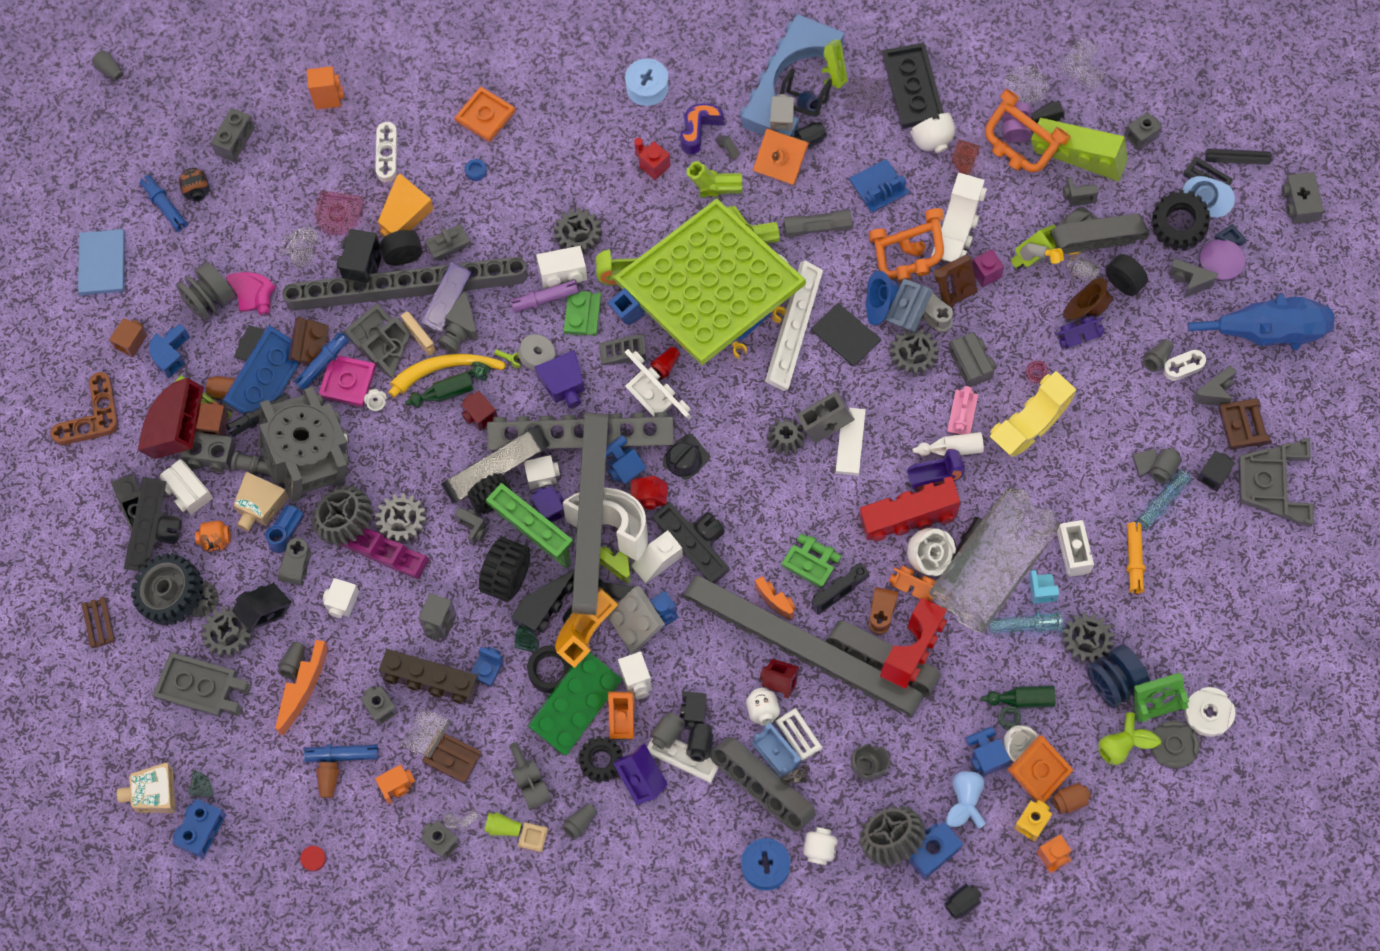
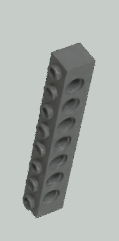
M654 412L655 417H645V413H631V418H622V413L608 414V425L611 432L607 436V445L623 435L621 426L624 423H630L634 428V432L631 436L623 435L627 440V443L623 446L674 445L673 416H668V412ZM562 415V420H553V416H539V420L530 421V416H518L516 421H507V417H493V422H487L488 450H497L512 441V439L506 436L508 427H515L518 431L517 437L529 431L531 426L537 425L549 443L547 448L582 447L583 437H578L575 434V427L578 424L584 425V419H576V415ZM652 422L656 425L657 432L654 435H647L644 432V425L646 423ZM555 425H560L564 429V435L561 438H556L552 434V428Z

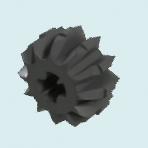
M785 416L783 422L776 419L775 426L770 425L768 427L770 433L766 435V439L770 441V449L776 448L775 453L777 455L784 451V455L787 457L790 450L796 455L798 453L797 448L804 447L803 440L806 439V434L802 432V424L797 425L796 419L788 422V418ZM784 434H788L789 438L785 439Z

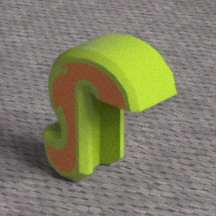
M610 249L600 252L595 258L598 281L605 285H618L614 280V276L638 258L611 259Z

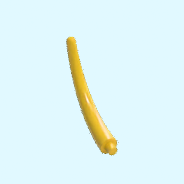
M474 354L435 356L417 362L399 373L390 382L392 388L388 393L393 398L399 393L405 394L419 379L444 368L482 366L504 370L506 365L503 361Z

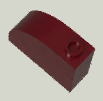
M184 378L164 389L153 402L145 417L137 451L151 458L158 459L191 450L204 386L189 378Z

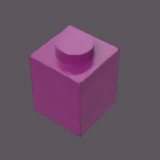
M993 249L973 259L974 275L982 288L1002 278L1004 265Z

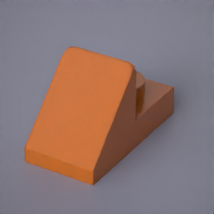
M609 692L610 739H634V711L636 702L633 692Z

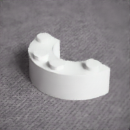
M958 172L941 229L944 243V254L941 261L950 263L966 255L967 251L964 249L970 248L973 236L969 234L971 228L976 229L979 216L976 215L979 201H984L987 188L983 187L985 180Z
M604 488L602 524H609L618 528L616 533L619 551L638 561L644 554L648 544L645 511L640 502L632 495L618 489ZM579 493L572 495L563 502L566 522L577 527Z

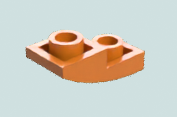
M763 576L756 579L755 589L762 599L782 617L788 620L793 619L796 608L790 597L786 598L783 592L775 595L776 591L770 581L766 582Z

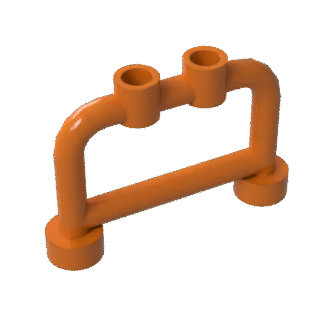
M1005 88L1000 95L1002 102L985 127L986 138L994 146L991 151L998 157L1003 158L1004 155L1009 157L1011 160L1008 164L1015 170L1019 171L1022 167L1028 172L1041 171L1050 161L1061 143L1066 145L1071 136L1058 127L1050 134L1015 107L1020 99L1019 96ZM1005 112H1008L1050 144L1037 163H1030L1022 154L1014 151L1006 142L994 135V128Z
M934 208L925 212L927 223L888 237L886 229L880 228L869 231V240L871 243H875L879 271L885 272L890 279H897L901 283L903 279L910 281V274L915 272L917 276L930 274L929 267L938 264L944 254L940 224L944 220L943 209ZM929 231L933 232L935 253L932 257L916 260L915 263L910 265L898 266L893 271L888 270L884 247Z

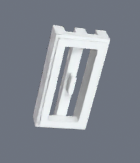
M796 708L775 721L802 762L817 751L822 750V746ZM792 716L796 718V720L798 721L806 735L813 743V748L809 747V745L807 744V742L805 741V739L803 738L795 724L790 719ZM784 721L788 723V725L790 726V728L792 729V731L794 732V734L806 750L805 753L801 751V749L799 748V746L797 745V743L795 742V740L783 724Z

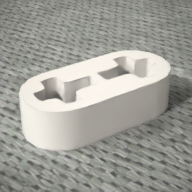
M1191 350L1169 359L1164 366L1163 373L1167 379L1173 381L1185 378L1201 371L1206 363V357L1199 350ZM1192 357L1195 360H1200L1198 365H1196L1195 363L1187 365V363L1191 361ZM1171 365H1173L1174 368L1182 366L1181 368H1179L1177 374L1175 373V371H1169Z

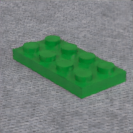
M589 652L575 668L573 666L570 667L527 727L560 754L566 756L608 700V693L614 692L622 678Z

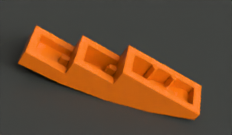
M315 640L311 661H301L296 684L286 682L275 727L280 735H284L291 727L314 690L329 648L325 641Z

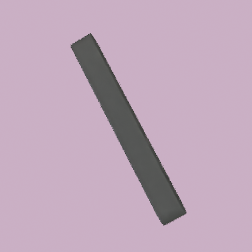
M585 412L572 614L596 615L608 429V414Z

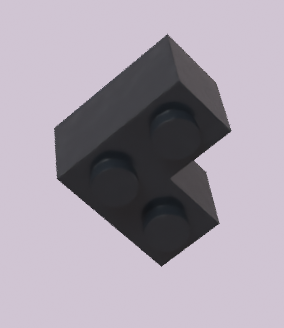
M350 229L348 237H345L343 241L344 251L342 256L338 257L337 269H339L343 279L368 283L370 275L378 273L382 259L377 233Z

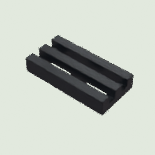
M1197 157L1192 160L1183 173V176L1188 179L1197 176L1214 179L1208 173H1204L1194 167L1197 165L1224 181L1227 185H1231L1233 182L1231 177Z

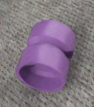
M1017 102L1015 107L1031 118L1030 105L1024 102ZM1008 112L1003 114V136L1006 141L1025 142L1032 138V131Z

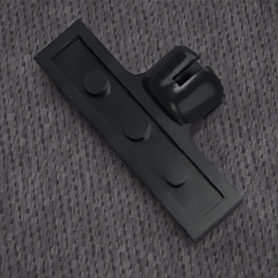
M143 476L123 569L141 572L139 570L141 566L148 567L146 562L151 558L155 542L176 544L178 542L180 534L167 531V527L181 530L182 520L179 517L161 513L167 481Z
M669 501L652 516L653 520L664 532L667 530L682 547L686 557L708 581L715 584L730 571L726 563L711 548L712 544L725 532L722 524L710 512H705L695 522L690 523Z

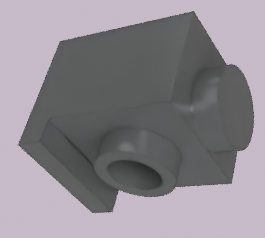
M372 686L364 691V697L361 698V701L378 726L399 713L382 686L378 688ZM381 699L380 704H373V702H375L376 700Z
M438 820L434 824L429 822L421 831L423 834L421 837L422 842L444 861L461 843L459 838ZM437 833L442 834V838L439 841L434 840Z

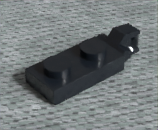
M862 563L851 567L850 573L844 577H838L833 581L832 586L826 590L818 591L813 596L812 609L817 615H820L852 592L855 586L867 579L869 571Z

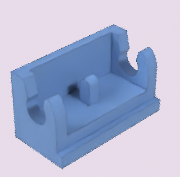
M771 723L764 727V731L761 734H755L751 744L782 779L801 766V758Z

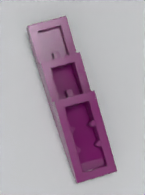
M366 528L363 530L364 536L358 535L356 541L351 539L348 545L341 544V546L416 579H419L429 561L426 555L407 549L403 544L389 540L381 533Z

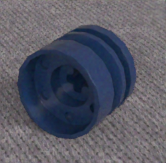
M1121 644L1109 651L1107 654L1108 660L1100 657L1096 662H1092L1086 667L1087 675L1094 689L1102 700L1113 709L1119 707L1122 702H1127L1130 698L1129 693L1134 695V686L1150 682L1144 665L1138 656L1125 644Z

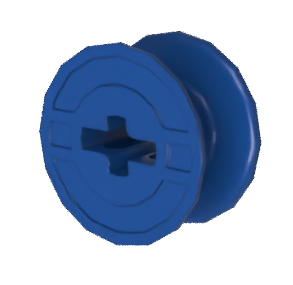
M761 838L750 843L744 850L741 859L744 879L751 887L760 891H771L779 888L785 883L789 875L791 860L787 849L780 842L769 838ZM762 856H767L768 864H772L769 865V874H764V867L761 866Z

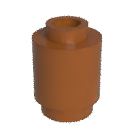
M216 375L209 377L206 383V394L212 396V398L223 399L235 378Z
M1079 782L1057 791V794L1052 796L1053 803L1059 814H1069L1088 806L1089 799H1091L1087 786H1082Z

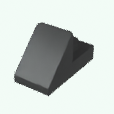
M1174 259L1168 275L1178 282H1189L1184 296L1186 298L1213 287L1218 274Z
M1231 365L1197 390L1192 400L1198 404L1215 406L1230 403L1232 398L1226 390L1234 384L1233 379L1236 375V370Z

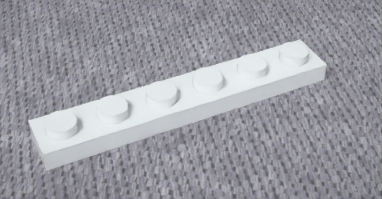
M805 260L800 262L798 273L806 279V285L789 299L765 380L766 383L782 391L789 389L823 272L822 269Z

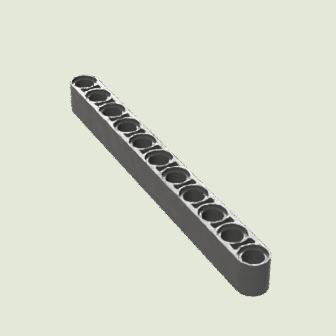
M520 257L458 264L472 271L470 275H477L475 278H468L462 291L516 285L525 282L528 278L526 263ZM449 265L375 273L370 275L368 283L343 278L291 283L284 287L282 296L287 307L297 311L435 294ZM516 269H521V270H522V271H520V272H518V273H514V272H513V271L516 270ZM493 272H499L498 275H490ZM426 280H432L428 284L424 283ZM405 282H410L407 286H401ZM382 285H388L384 289H379ZM359 288H365L363 291H357ZM343 290L342 293L335 294L336 291ZM315 293H321L317 297H312ZM298 295L296 299H290L292 296Z
M694 575L683 594V598L689 602L691 600L696 603L697 607L709 613L710 611L716 613V617L728 623H735L737 628L750 635L754 633L758 636V639L771 646L773 644L778 646L779 650L792 657L794 655L799 657L800 661L813 668L815 666L820 668L821 672L834 679L836 677L841 679V683L855 690L858 688L864 691V695L877 702L881 700L885 703V706L898 713L900 711L905 713L908 718L913 717L924 697L922 693L908 685L905 689L880 677V670L703 577Z

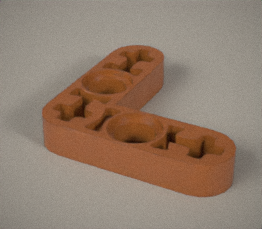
M97 372L89 380L94 415L55 424L50 431V435L56 444L67 445L113 434L117 430L118 418L111 379L106 373ZM100 379L104 381L102 383L104 392H100V388L97 385ZM101 400H110L108 407L104 409L98 407ZM104 414H107V418L112 422L109 423L108 428H105L103 425L105 424ZM82 425H90L88 433H79V428ZM71 427H73V431H74V433H75V436H73L72 433H71V432H72ZM60 430L65 431L63 438H60L58 436L60 434Z

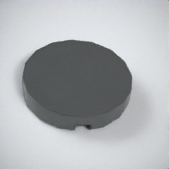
M1174 720L1163 722L1153 732L1160 738L1161 744L1150 749L1152 756L1159 764L1166 768H1185L1194 761L1199 753L1197 734L1183 722Z

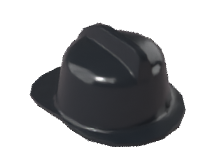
M688 434L679 439L667 451L662 465L672 474L688 480L708 462L711 456L693 434Z

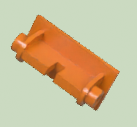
M904 565L901 568L895 567L893 569L898 573L897 575L892 574L889 579L892 587L908 593L912 585L915 587L912 596L919 599L922 597L930 602L933 601L936 594L932 591L933 589H939V586L935 585L936 580L925 575L922 578L913 575L915 572L913 569Z

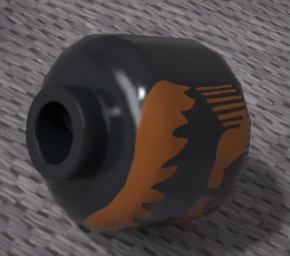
M192 167L184 170L180 175L179 186L185 199L198 202L203 200L210 192V185L204 171Z

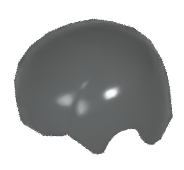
M870 743L856 748L850 757L851 769L860 779L866 781L881 778L890 766V756L886 749L882 746L879 748L873 747Z

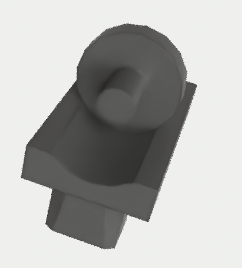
M459 224L448 230L445 228L441 229V233L425 240V243L436 261L445 258L457 250L466 248V246L471 244V241L462 224Z

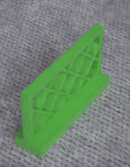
M501 483L486 499V503L495 509L497 514L505 518L507 522L567 569L571 565L568 548L573 544V539Z

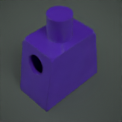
M575 350L535 366L537 378L555 403L565 400L570 409L581 404L578 394L584 392L585 388Z

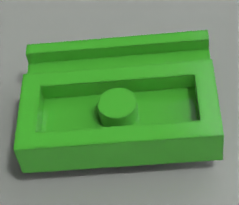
M579 291L578 294L568 296L564 334L597 336L601 304L600 292L594 294L587 291Z

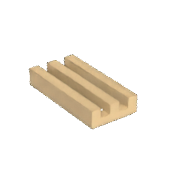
M407 311L400 315L403 325L409 330L428 356L434 354L436 349L433 341L412 315Z

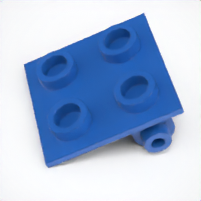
M887 159L849 178L871 213L910 193L905 186L907 183L905 177L898 176Z

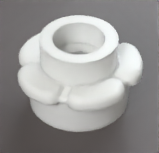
M372 389L364 396V403L367 404L370 410L379 411L385 406L387 397L383 391Z

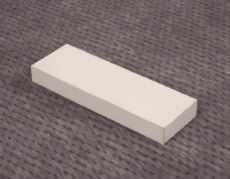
M849 408L855 420L840 429L836 474L859 476L866 409Z
M677 739L670 749L665 747L662 750L651 741L647 747L652 756L708 783H712L719 768L712 762L711 758L703 762L691 760L686 754L687 744Z

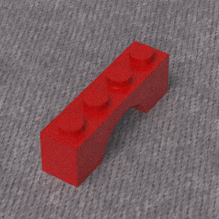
M922 597L920 598L907 626L917 642L909 646L894 645L883 665L880 677L905 689L910 681H916L921 671L918 668L919 664L925 665L930 654L927 652L928 648L933 649L939 636L936 633H942L946 626L947 620L944 617L947 609Z

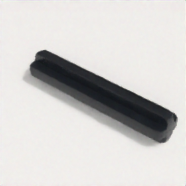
M1209 148L1205 151V161L1269 165L1272 160V153L1270 151Z

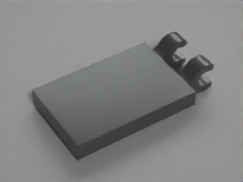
M170 652L152 696L159 700L217 717L221 716L222 711L240 717L243 707H240L239 703L228 701L227 699L231 689L249 694L251 685L246 680L236 678L238 673L235 670Z

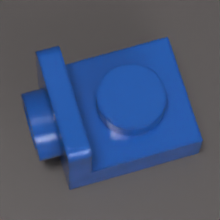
M480 647L478 651L480 655L471 673L476 674L481 683L492 687L504 660L500 655L501 652L497 649Z

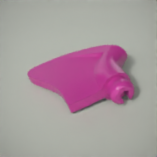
M251 272L227 275L226 279L238 297L239 311L258 310V314L264 316V313L267 315L270 313V297L277 287L268 278Z

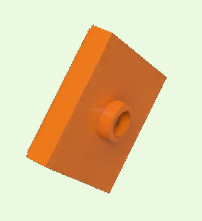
M480 86L454 118L457 123L490 143L513 116L516 109Z
M1038 735L1007 771L1035 801L1039 800L1045 803L1073 772V769L1043 735Z

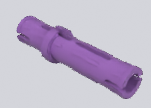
M574 279L537 292L534 290L530 291L527 295L511 299V303H513L512 308L517 313L531 307L539 308L541 304L578 294L577 282Z

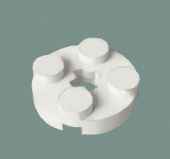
M1205 687L1190 696L1189 708L1185 709V717L1188 726L1196 733L1207 737L1222 735L1230 728L1235 718V707L1227 698L1228 695L1217 688ZM1208 706L1213 707L1212 711L1216 713V716L1207 717L1203 709L1207 710Z

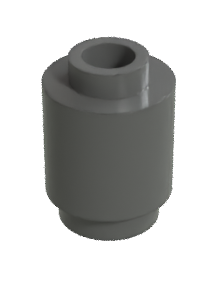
M1173 448L1161 449L1151 467L1152 472L1150 476L1162 484L1172 480L1182 462L1179 452Z
M668 712L666 716L661 718L650 734L653 738L651 742L662 750L665 747L670 749L683 731L684 721L677 715Z

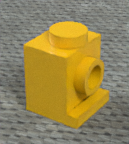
M1039 800L1036 803L1030 801L1014 829L1036 842L1052 815L1049 812V806ZM1035 813L1040 817V820L1034 821L1031 815Z

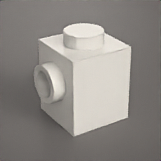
M551 455L524 461L530 490L542 487L547 488L549 486L553 487V485L557 484L556 477L560 476L558 463L552 462Z
M334 578L330 589H326L323 595V602L327 611H329L328 613L337 618H342V615L350 617L359 590L355 584Z

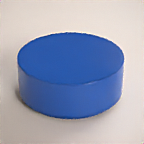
M480 159L468 161L465 165L467 178L472 181L482 180L487 174V167L484 161Z

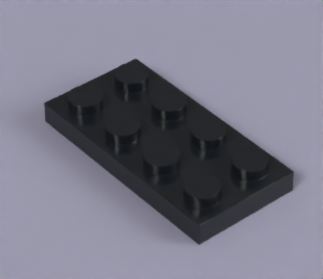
M925 42L882 50V57L901 129L916 126L929 118L940 119L939 115L943 114L944 111Z

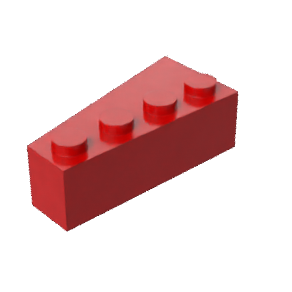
M953 477L945 478V483L934 486L933 483L924 485V489L915 494L910 492V490L901 493L894 501L891 498H886L860 507L859 517L866 540L881 541L890 534L895 533L896 536L907 534L910 529L918 528L922 530L931 527L933 523L941 522V524H948L954 521V518H957L960 499Z

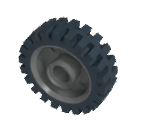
M166 553L162 554V557L159 555L155 556V562L149 559L146 562L147 568L141 566L139 570L142 574L135 575L134 579L138 582L132 583L131 587L135 590L131 592V597L134 599L132 602L137 607L136 610L148 620L163 626H168V623L175 625L177 620L180 622L184 621V615L190 617L193 614L190 609L192 607L197 609L199 605L196 603V600L201 601L203 597L199 592H204V586L201 585L203 578L200 576V571L185 558L171 553L169 555Z

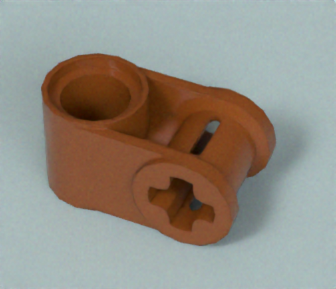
M875 587L868 627L873 634L882 635L888 631L896 606L897 591ZM878 618L883 619L882 624L877 623Z

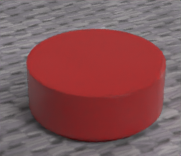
M309 846L301 853L300 861L306 870L315 872L322 869L325 865L326 855L320 847Z

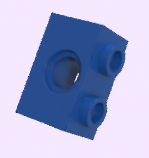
M942 822L939 826L935 823L925 831L927 836H925L926 839L923 841V847L917 848V855L912 854L910 856V864L924 880L959 852L964 845L945 822ZM928 844H935L938 846L939 852L931 854L926 850V846Z

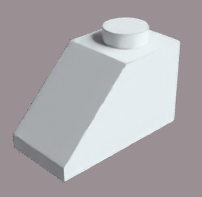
M667 530L647 546L642 557L638 561L635 560L631 567L646 584L683 557L682 547Z

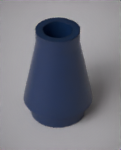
M811 91L802 92L797 99L798 108L816 111L818 104L816 94Z

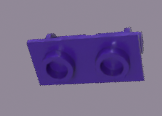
M1094 315L1081 319L1082 324L1074 326L1073 323L1060 327L1061 331L1054 334L1061 335L1062 339H1059V344L1062 348H1070L1082 343L1080 334H1083L1085 342L1101 337L1105 330L1103 325L1098 324V321L1103 320V318L1095 319Z

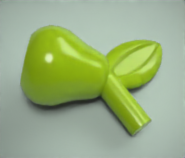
M1127 712L1125 714L1124 731L1102 737L1098 743V751L1108 764L1116 766L1126 760L1133 746L1142 749H1152L1159 746L1161 740L1155 733L1149 730H1134L1135 713Z

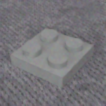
M640 586L634 587L607 616L631 654L639 651L665 625Z

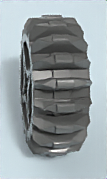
M344 485L342 488L336 486L334 491L328 490V495L321 496V502L315 503L317 509L311 511L314 517L310 519L313 524V530L321 540H324L327 544H335L340 547L342 543L348 545L351 539L356 541L358 535L364 536L363 530L370 528L367 522L373 520L371 514L374 511L370 499L363 491L354 486Z
M894 804L890 809L884 807L883 811L879 813L875 811L873 818L867 817L868 823L863 824V831L859 832V842L865 856L874 865L879 864L884 867L887 864L891 868L895 863L901 865L905 859L910 861V856L918 854L917 848H922L923 841L926 839L925 825L919 814L914 812L911 807L906 808L900 805L897 808Z

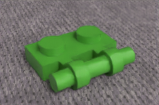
M801 533L797 542L804 546L801 549L793 544L781 563V567L823 589L834 571V567L828 564V561L831 560L838 564L842 555L836 553L834 548L818 543L816 538L808 537ZM813 550L821 554L822 557L819 559L809 552Z

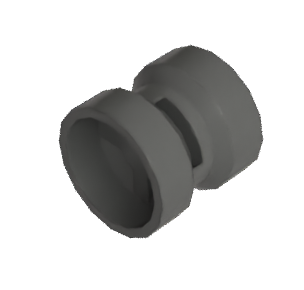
M450 322L446 327V333L439 337L437 343L448 352L456 354L460 348L459 344L465 341L468 333L459 325Z

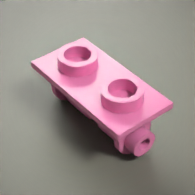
M964 386L963 390L955 391L947 432L955 434L971 433L978 394L973 393L971 387Z

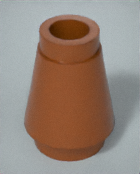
M319 762V767L316 768L319 797L334 798L340 774L338 763Z

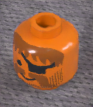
M221 520L201 523L199 531H195L196 544L201 545L205 552L225 550L227 545L231 543L229 525H225Z

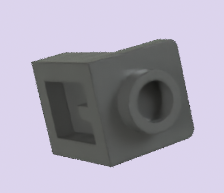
M1072 177L1067 178L1066 186H1063V197L1065 200L1068 199L1070 207L1096 203L1099 193L1097 185H1082L1075 188Z

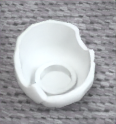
M1014 726L1004 736L1003 745L1013 762L1038 736L1029 726Z

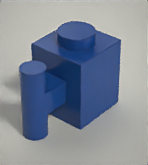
M623 435L606 446V458L611 454L614 457L606 465L609 468L607 473L614 482L618 481L625 484L645 470L646 466L635 449L628 447L625 450L621 449L627 443Z
M992 726L965 737L968 746L976 743L979 748L973 750L970 762L974 771L980 772L982 777L1009 766L1011 761L1001 739L989 742L988 738L996 735Z

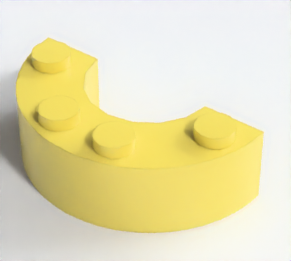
M1057 371L1052 375H1046L1041 380V386L1037 394L1024 404V410L1019 414L1017 412L1013 414L1008 421L1005 420L1002 424H996L990 431V438L1011 457L1024 452L1035 442L1034 438L1039 435L1041 437L1049 430L1073 400L1076 389Z

